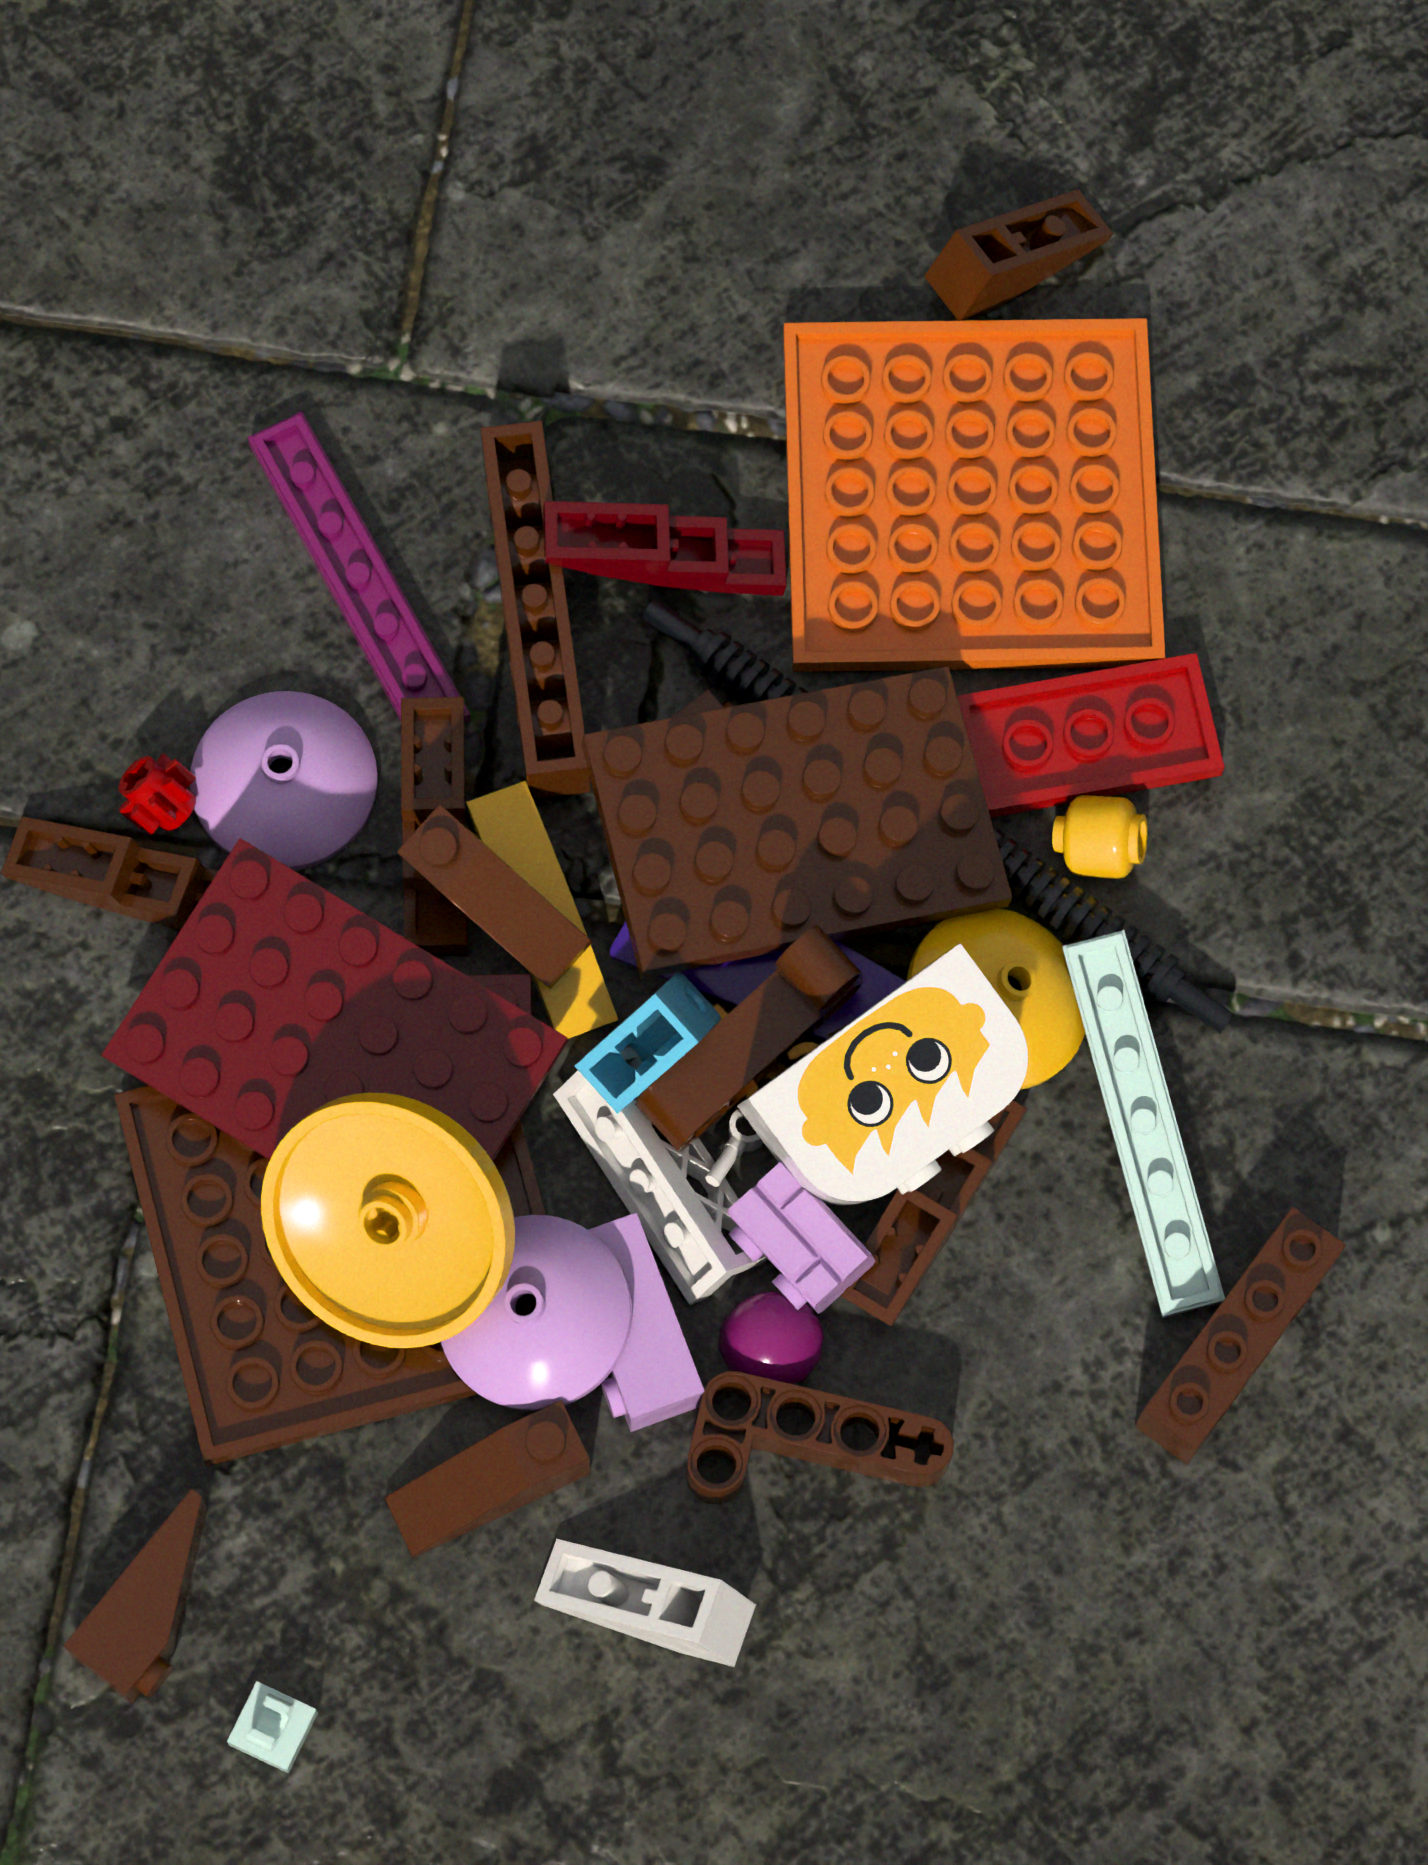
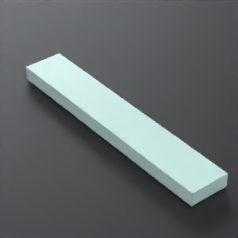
M1122 930L1062 946L1162 1318L1222 1303L1225 1296L1125 931Z

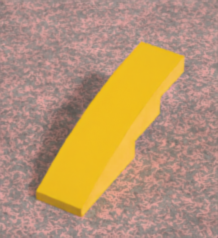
M526 781L465 802L477 836L587 936ZM591 945L551 989L529 971L532 981H535L551 1028L568 1037V1039L618 1021Z

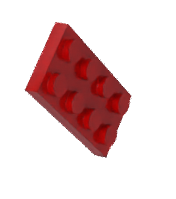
M1197 653L957 696L990 818L1070 804L1076 797L1081 795L1114 796L1222 776L1225 768Z

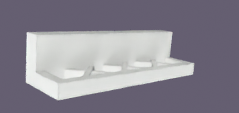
M627 1047L621 1052L623 1059L630 1066L638 1068L642 1064L641 1057L632 1047ZM578 1070L553 1094L630 1214L637 1212L648 1242L689 1305L707 1299L732 1275L764 1264L768 1260L764 1254L755 1263L745 1252L736 1255L721 1233V1227L731 1232L737 1226L727 1214V1211L739 1198L725 1177L718 1187L712 1186L706 1181L705 1177L715 1162L699 1138L682 1151H677L672 1145L659 1138L652 1127L651 1121L635 1105L639 1096L617 1114ZM687 1175L701 1182L708 1193V1199L695 1193L686 1179Z

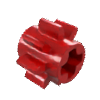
M161 754L157 761L150 756L142 757L125 771L119 782V792L128 799L121 805L119 812L139 829L143 827L150 834H153L158 826L164 831L174 830L187 820L195 807L196 796L187 787L194 782L196 776L176 758L171 760L166 754Z

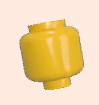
M1081 795L1070 803L1066 816H1056L1052 832L1054 853L1064 855L1067 869L1076 876L1121 879L1131 872L1134 864H1142L1144 862L1148 840L1147 819L1144 814H1137L1134 804L1127 798Z

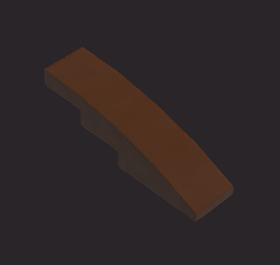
M464 697L401 698V813L403 845L439 804L467 826ZM402 857L404 938L433 956L468 955V916Z
M22 816L1 874L7 879L67 899L131 918L181 930L218 870L205 868L197 858L141 848L131 837Z
M1012 1100L1003 1110L988 1120L995 1130L988 1137L963 1154L961 1152L953 1156L950 1150H947L935 1159L942 1170L911 1193L908 1191L902 1195L897 1190L864 1245L873 1255L876 1262L856 1282L846 1288L840 1296L889 1326H893L1028 1111L1026 1107Z

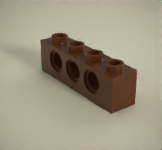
M1292 1207L1143 1409L1135 1427L1188 1465L1331 1270L1346 1244Z

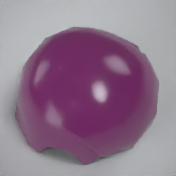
M767 1291L756 1293L735 1304L721 1323L718 1349L728 1371L743 1372L795 1384L805 1380L821 1360L824 1332L820 1319L814 1315V1310L805 1303L797 1310L781 1292Z

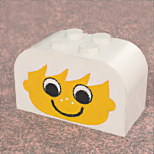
M960 943L749 1096L737 1107L778 1163L782 1161L799 1184L813 1195L819 1197L824 1203L840 1206L859 1204L882 1197L896 1188L903 1195L908 1191L911 1193L942 1170L935 1159L947 1150H950L953 1156L961 1152L963 1154L995 1131L988 1120L1003 1110L1015 1098L1024 1082L1028 1067L1027 1043L1021 1026Z

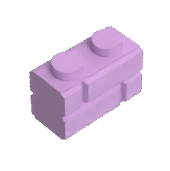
M782 1161L727 1211V1214L737 1225L729 1233V1236L754 1263L763 1254L780 1272L772 1280V1283L797 1310L808 1302L818 1314L823 1312L846 1288L856 1282L876 1262L873 1255L819 1197L813 1195L799 1184Z

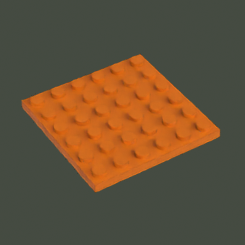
M1147 318L784 323L783 353L793 672L929 670L949 666L950 670L1107 668L1165 659Z

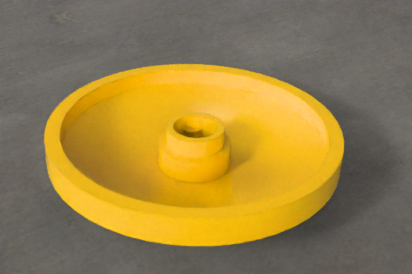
M368 1092L337 1098L315 1109L293 1127L277 1146L266 1169L261 1194V1216L266 1242L273 1261L281 1276L299 1300L328 1325L348 1336L373 1345L389 1348H415L436 1344L451 1338L472 1324L494 1301L505 1283L512 1264L515 1247L514 1216L505 1184L495 1164L476 1139L460 1124L432 1106L415 1099L389 1093Z

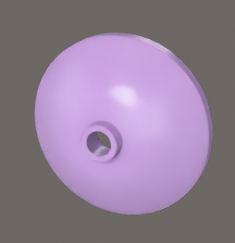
M269 692L250 697L232 706L221 714L207 729L197 746L191 765V772L196 776V779L190 785V791L196 796L194 809L201 826L211 840L229 855L239 838L294 871L326 862L345 850L364 829L372 814L377 798L378 773L376 759L371 744L362 728L347 712L337 705L321 697L303 692ZM284 758L291 761L292 766L285 773H275L270 770L272 762Z
M548 1215L515 1217L513 1260L502 1289L494 1301L472 1324L451 1338L441 1341V1345L450 1365L465 1384L493 1403L522 1411H539L562 1400L565 1406L586 1396L599 1386L612 1372L621 1358L627 1344L632 1323V1300L629 1284L619 1261L612 1251L597 1236L581 1225ZM526 1294L534 1295L536 1298L534 1311L526 1316L517 1315L515 1310L517 1300Z

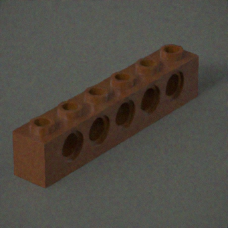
M542 420L480 428L482 456L526 784L533 799L589 793L590 776L581 744L585 730L563 570L560 566L545 563L543 505L544 501H553Z

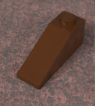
M1077 189L957 229L924 277L956 319L963 321L1000 308L1103 245L1114 233L1080 190Z
M440 804L397 851L435 888L549 989L558 982L593 943L591 939L467 826Z
M562 1400L497 1430L384 1498L412 1558L589 1475L590 1458Z
M193 1489L188 1492L63 1645L75 1660L130 1704H133L141 1693L147 1698L151 1697L162 1686L173 1669V1665L168 1660L175 1652L208 1510L202 1496Z

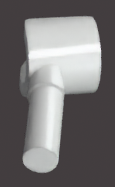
M737 1109L731 1115L729 1121V1140L725 1144V1149L705 1177L706 1181L712 1186L718 1187L736 1159L743 1152L754 1151L764 1143L757 1133L752 1136H745L738 1132L736 1127L745 1117L740 1109Z

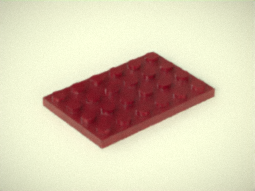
M239 838L101 1056L268 1160L271 1159L277 1146L287 1133L315 1109L340 1097L372 1092L401 1095L434 1107L460 1124L476 1139L490 1159L494 1161L569 1040L568 1037Z

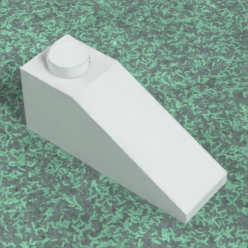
M556 1539L534 1601L543 1606L678 1653L732 1667L736 1664L756 1606L755 1603L720 1579Z

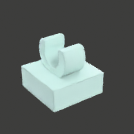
M256 1681L227 1743L233 1748L289 1773L318 1711L305 1703Z

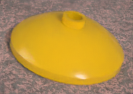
M1001 908L944 919L918 945L909 965L907 981L961 943L1014 1015L1024 1033L1028 1048V1067L1020 1090L1034 1087L1049 1080L1071 1061L1085 1035L1062 946L1064 945L1050 931L1036 921L1022 914ZM1008 976H1012L1018 981L1022 991L1014 989L1009 984Z

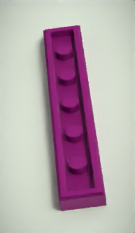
M302 411L248 436V443L400 721L401 698L461 697ZM464 704L465 724L471 722V717Z

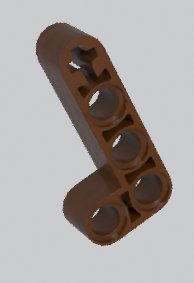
M818 925L813 926L795 940L776 961V971L714 1026L699 1043L654 1081L636 1100L635 1105L677 1151H682L699 1138L787 1057V1052L793 1046L803 1043L848 1002L862 986L863 974L860 969Z
M726 1371L712 1378L707 1383L705 1392H703L688 1453L687 1483L690 1491L705 1503L723 1504L731 1501L739 1494L744 1484L751 1451L754 1448L913 1487H927L937 1483L945 1475L953 1455L954 1441L950 1430L941 1421L932 1417L743 1372ZM735 1393L747 1401L750 1409L740 1419L726 1420L715 1412L713 1404L721 1395ZM799 1408L811 1417L813 1426L805 1434L799 1436L790 1435L779 1427L776 1420L778 1415L784 1410ZM862 1423L870 1427L874 1432L877 1442L867 1450L855 1451L843 1442L840 1435L841 1431L850 1424ZM889 1430L898 1432L892 1459L883 1457L889 1439ZM918 1440L931 1442L930 1453L933 1455L929 1457L926 1465L914 1462L915 1451L911 1449H915ZM712 1455L722 1456L731 1462L735 1472L730 1479L723 1483H710L699 1474L697 1468L700 1462Z

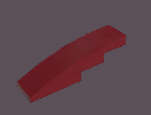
M544 501L545 563L593 575L655 586L718 593L784 595L787 586L784 530L727 528V517L669 516L668 504Z

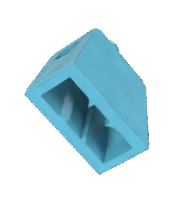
M677 972L584 1056L575 1067L618 1114L699 1043L721 1020V1017L687 977ZM627 1046L632 1047L641 1057L642 1064L638 1068L630 1066L623 1059L621 1052Z

